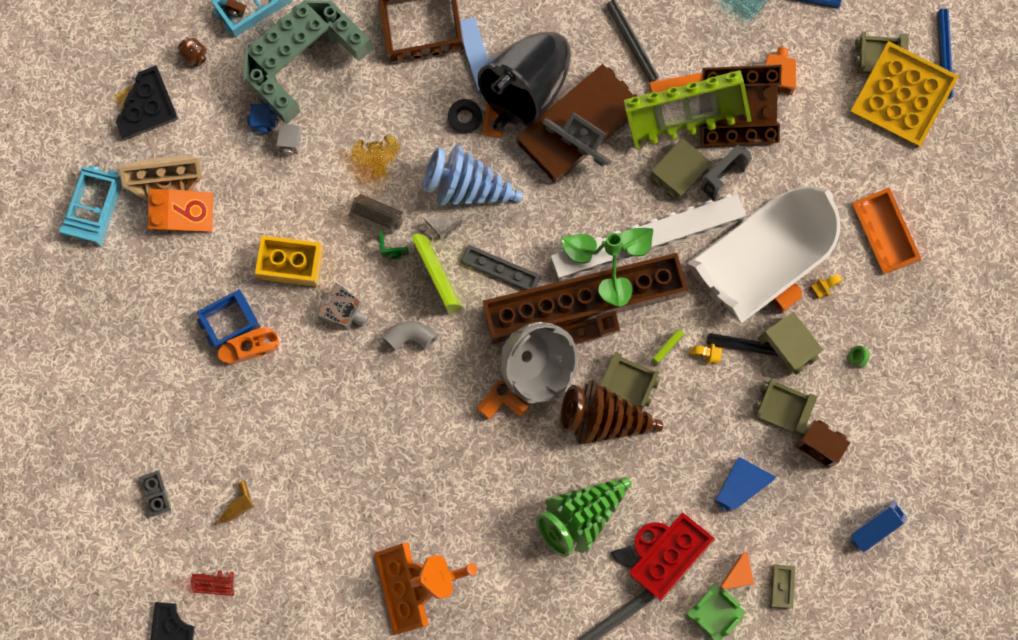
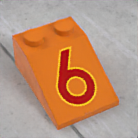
M149 189L148 229L212 232L214 193Z

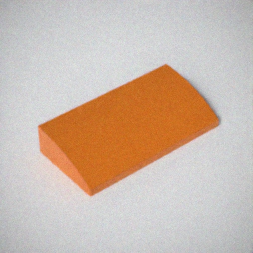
M890 187L852 202L883 275L921 261L920 254Z

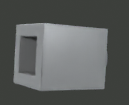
M280 123L277 148L282 154L288 156L293 155V153L298 154L302 134L300 126Z

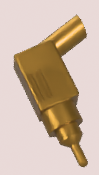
M245 480L238 484L241 496L227 505L228 508L223 511L224 514L220 516V519L214 523L215 526L220 522H230L254 507Z

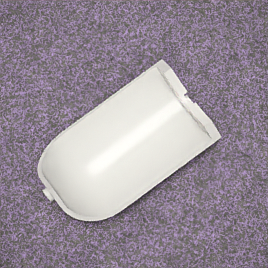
M815 186L800 187L785 192L766 203L694 257L687 265L700 284L704 282L711 290L709 295L718 305L722 303L728 309L726 310L727 314L738 322L743 323L831 254L840 234V216L833 201L834 197L829 190Z

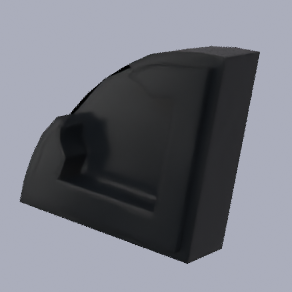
M631 545L611 552L613 558L624 566L632 567L637 564Z

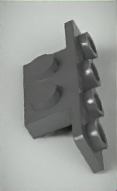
M572 113L564 128L550 119L542 121L546 125V130L553 134L557 132L562 136L561 139L569 145L575 144L580 153L586 156L588 154L594 157L593 161L602 167L604 165H611L612 161L597 151L607 134L576 113Z

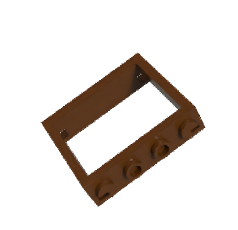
M379 0L386 54L390 62L401 63L407 59L419 60L424 56H439L445 52L456 53L465 49L457 0H451L457 39L398 50L393 48L387 5L416 0Z

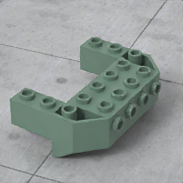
M304 0L300 4L295 5L290 13L281 17L276 25L271 29H267L257 41L250 43L245 50L243 76L248 87L285 124H288L301 111L297 102L278 84L275 75L316 39L323 35L332 45L338 41L358 62L373 50L370 38L332 1Z

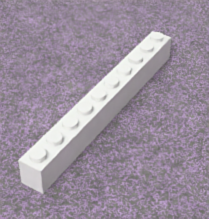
M728 194L721 197L718 201H706L700 207L695 208L691 206L684 209L682 213L676 214L673 212L666 215L664 219H652L646 222V225L640 227L639 225H633L628 230L634 228H653L652 246L649 251L651 252L741 222L745 219L746 214L738 194L734 196ZM615 231L613 233H618L620 235L622 232ZM594 238L597 242V248L602 244V241H606V238ZM604 247L597 255L592 254L590 262L577 263L566 255L564 249H561L551 255L550 261L557 280L560 282L612 265L613 256L608 255ZM621 249L620 253L617 254L616 263L635 256L629 255L626 249Z

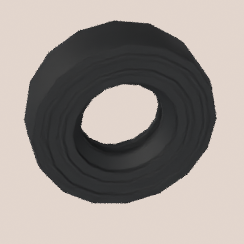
M470 99L457 100L448 110L450 126L458 133H472L478 129L482 122L481 108ZM462 110L470 111L472 113L471 121L467 123L460 122L457 117L458 113Z

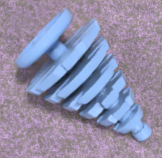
M458 144L453 147L447 162H445L446 154L443 148L436 147L433 151L425 172L423 192L432 193L440 180L437 192L438 205H446L448 202L450 204H459L461 200L463 204H471L472 200H474L475 204H482L486 196L487 204L495 203L498 197L500 203H507L509 199L517 203L521 202L523 198L522 192L512 190V185L508 181L504 182L502 186V177L496 174L493 177L492 169L488 166L483 168V163L478 159L474 161L473 155L469 152H465L464 155L463 148Z

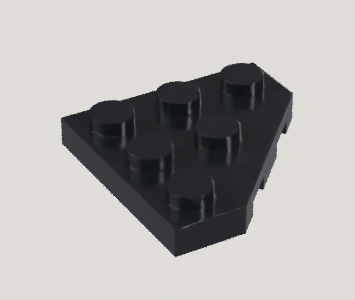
M157 65L138 72L133 88L129 91L124 107L116 119V124L124 141L179 119Z

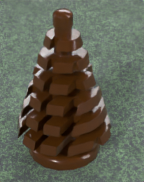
M589 380V383H586L583 389L579 385H571L565 393L561 406V430L567 434L575 432L578 444H587L590 441L593 443L602 440L619 439L626 436L631 437L636 436L638 433L644 435L648 434L650 430L661 432L663 429L662 420H653L650 413L642 412L640 407L632 406L630 401L622 399L620 395L612 393L610 389L601 386L595 380Z

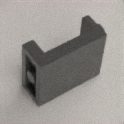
M737 145L705 175L700 188L715 201L720 196L725 185L720 179L733 166H737L744 173L752 160L750 152L746 148Z

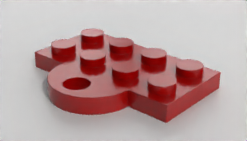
M683 512L670 527L659 522L648 523L636 534L635 548L641 559L628 574L661 602L710 547L715 538ZM645 532H650L654 535V538L646 542L642 539V535Z

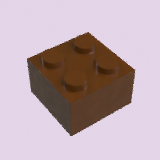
M814 420L807 425L795 447L828 468H831L839 463L851 442L846 440L847 437L838 431L835 433L830 430L829 425L825 422Z

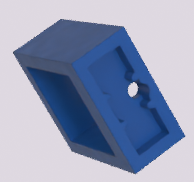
M240 289L197 311L199 318L196 320L201 329H206L209 334L206 336L208 343L211 347L215 346L218 350L223 344L227 343L226 341L261 327ZM238 302L249 325L218 340L207 318Z

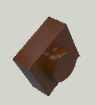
M227 0L223 11L227 12L231 17L242 18L247 5L235 0Z

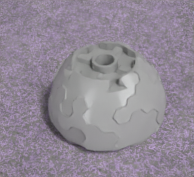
M543 322L530 323L513 332L506 340L500 353L501 375L510 391L532 404L550 401L565 391L577 371V348L572 337L559 326ZM528 351L527 359L522 361V354Z

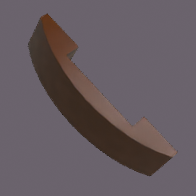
M616 311L561 327L570 334L575 345L600 339L621 331Z

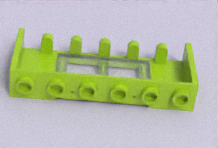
M740 70L711 77L700 82H691L685 86L672 87L665 91L652 92L624 100L636 150L640 149L638 140L649 138L651 144L658 143L657 136L669 133V138L673 140L677 138L676 131L688 128L689 134L693 135L696 133L695 126L707 123L708 129L713 130L716 128L715 121L726 119L728 125H733L735 123L734 116L742 114L746 115L748 122L751 121L744 80Z

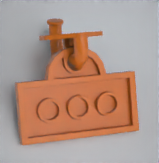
M408 542L374 553L393 635L428 626L429 623L424 604L431 599L432 595L436 599L451 596L453 592L452 580L476 575L478 571L477 566L474 563H470L466 567L449 571L447 562L441 555L427 557L424 564L420 562L413 563Z

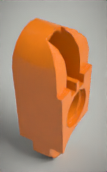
M267 327L252 330L226 341L227 343L223 344L219 349L218 357L222 362L231 365L267 355L278 348L279 338L272 329ZM269 338L271 340V342L269 343H263L264 339ZM246 343H251L252 346L249 351H242Z

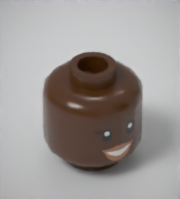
M187 37L178 45L179 57L189 66H200L207 59L205 56L207 53L206 47L196 38L189 39Z

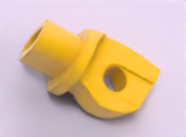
M839 274L830 277L824 282L819 277L818 281L812 284L811 287L820 299L825 295L830 296L831 294L828 289L836 286L843 280Z
M712 343L708 345V348L695 345L690 347L689 355L706 358L705 363L709 365L712 362L719 364L722 348L715 347V344Z

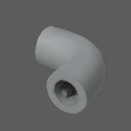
M414 321L398 323L382 336V340L394 351H397L407 341H415L426 350L438 338V334L421 322Z

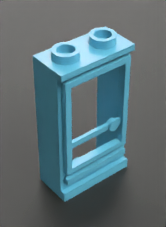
M213 0L212 4L215 9L212 11L218 20L222 18L225 22L223 27L227 33H232L236 38L279 9L293 2V0H270L271 2L264 7L261 6L258 0H254L260 9L237 24L233 22L227 12L223 11L227 0Z
M81 166V172L62 227L59 229V233L63 237L68 238L69 235L76 237L79 241L86 242V240L95 242L97 246H102L122 187L121 177L117 172L110 170L103 172L95 166H89V168ZM89 177L111 182L102 210L98 207L92 208L79 204ZM82 208L94 211L96 214L101 213L98 223L75 217L77 209Z

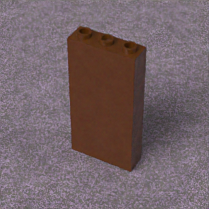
M602 64L548 109L533 126L527 127L516 137V143L556 184L587 156L580 153L575 144L569 145L561 139L562 136L557 132L553 134L546 130V125L542 121L550 119L564 128L572 113H576L607 134L602 141L604 143L628 122L624 100L637 97V95H633L628 90L629 88L624 81H619L615 77V73L610 67Z

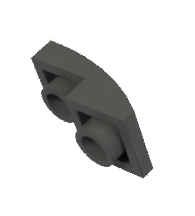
M160 470L140 476L139 480L145 494L144 499L150 516L153 517L170 511L171 505Z

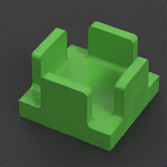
M714 583L686 615L713 640H722L739 624L746 612L739 607L740 603L726 590H721Z

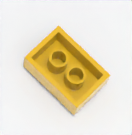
M261 235L255 275L258 280L318 287L324 250L320 242Z

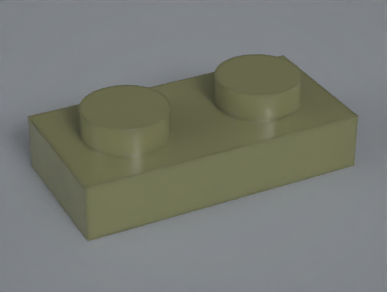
M773 565L771 607L793 609L795 566Z

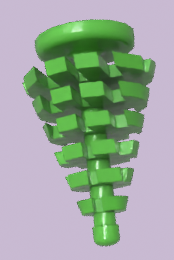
M623 477L618 482L611 480L605 484H596L593 488H590V486L585 487L581 492V489H578L571 493H563L559 496L547 498L545 501L547 512H542L536 517L538 530L547 545L559 556L566 558L573 552L574 542L576 541L577 545L574 551L587 553L592 547V543L596 541L599 533L605 527V522L609 521L612 513L616 511L618 503L625 497L624 491L632 486L630 479Z

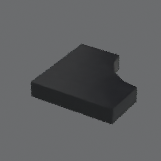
M155 602L150 640H194L195 626L185 623L180 618L176 603Z

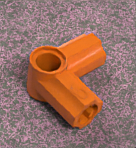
M501 380L495 384L494 388L476 407L488 419H491L504 403L521 417L532 403L524 401L512 393L509 388L506 395H499L497 393L498 387L501 385L506 386L505 382Z

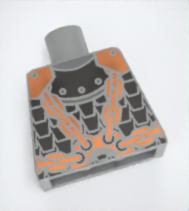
M338 283L334 285L317 314L320 320L348 330L353 322L364 327L369 316L360 312L363 307L362 302Z

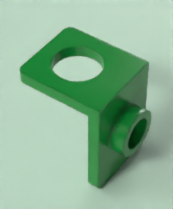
M379 231L382 257L389 256L390 259L401 258V255L409 254L408 247L385 249L383 232Z

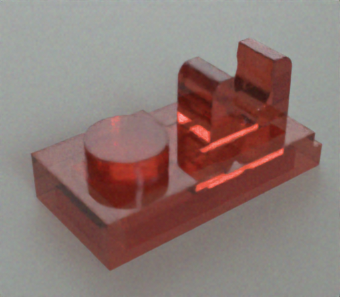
M218 571L217 577L205 573L192 574L190 581L193 593L235 595V576L232 571H230L229 577H223L222 571Z

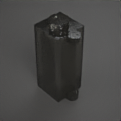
M362 194L354 198L348 215L391 235L396 230H400L403 224L402 211Z

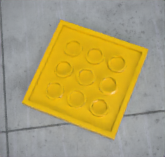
M888 41L850 112L920 147L959 76Z

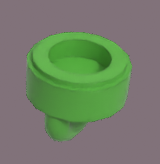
M863 346L853 347L849 353V361L856 366L866 367L870 357L868 349Z

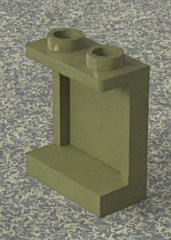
M862 31L855 40V49H858V55L855 56L854 66L858 67L857 73H871L888 41L908 50L909 34L901 33L898 38L866 36V31Z
M681 138L651 171V181L657 187L662 186L667 190L666 194L671 199L680 201L701 175L708 171L712 162Z
M795 312L786 316L757 338L762 345L767 341L789 368V371L785 373L787 376L793 372L795 375L799 374L805 369L804 365L807 362L809 365L813 364L819 359L818 354L823 351V348Z
M615 351L600 385L610 389L612 393L620 395L622 399L630 401L632 406L636 405L643 410L644 406L649 407L653 396L650 393L652 388L657 389L661 379L658 377L660 371H652L623 358L622 354Z
M771 378L769 382L765 381L761 389V393H764L761 400H757L753 411H756L755 417L801 436L805 431L818 396L811 393L806 395L775 382L776 379Z

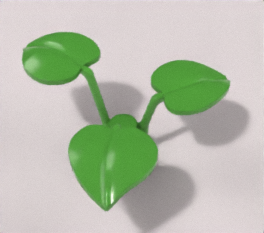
M653 228L629 229L620 235L618 233H610L607 235L606 241H602L598 248L596 240L590 235L562 236V246L566 255L577 263L590 262L592 254L597 255L605 247L606 253L613 256L612 279H605L600 283L599 295L605 302L615 307H622L631 298L632 285L627 278L616 279L617 254L620 253L621 249H626L627 253L631 256L640 257L646 255L652 246Z

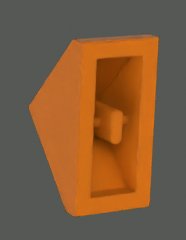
M746 552L741 553L720 585V589L725 590L754 584L749 556Z

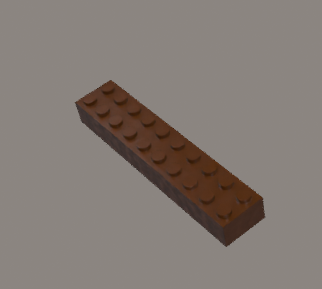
M673 253L617 267L616 279L627 278L632 285L631 298L622 307H615L605 302L599 295V285L605 279H612V269L483 300V310L492 344L506 341L513 332L530 323L543 322L564 327L596 318V316L616 311V313L684 297L688 292L678 254Z

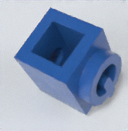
M266 103L250 104L247 124L251 126L256 134L265 135L268 131H273V127L277 126V115Z

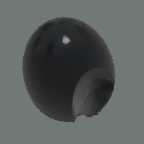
M539 32L529 35L503 49L479 70L477 81L481 94L490 107L499 115L491 123L494 131L501 132L508 123L515 125L522 123L525 127L533 126L553 103L565 82L571 63L570 45L564 36L556 32Z

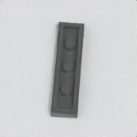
M468 245L461 260V263L522 290L536 288L541 278V275L471 245Z

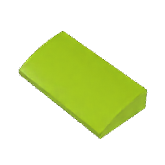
M422 234L412 235L414 245L448 314L462 309L463 307L429 238Z

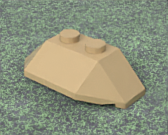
M184 155L144 159L119 167L122 186L146 201H149V189L192 191L202 178L199 158Z

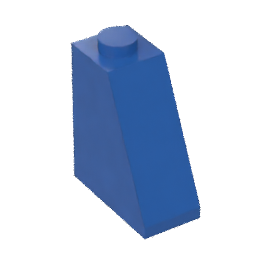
M738 457L714 502L718 504L717 508L727 513L729 510L733 512L774 481L776 476Z
M893 501L851 534V542L857 550L861 549L864 553L902 526L907 516L896 502Z

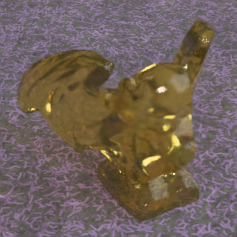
M391 135L384 136L386 141L384 148H382L383 141H374L366 144L368 150H365L363 147L364 141L358 140L352 147V158H356L364 168L369 165L372 170V178L390 175L387 167L388 162H394L397 151L401 150L400 144L395 137Z

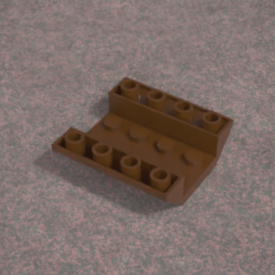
M781 64L702 68L700 81L740 70L744 80L751 116L750 122L747 121L745 114L734 116L735 123L733 125H728L726 119L715 121L716 128L713 130L708 129L707 123L699 125L702 146L780 143L777 101L778 85H781ZM709 92L700 94L699 114L713 111Z

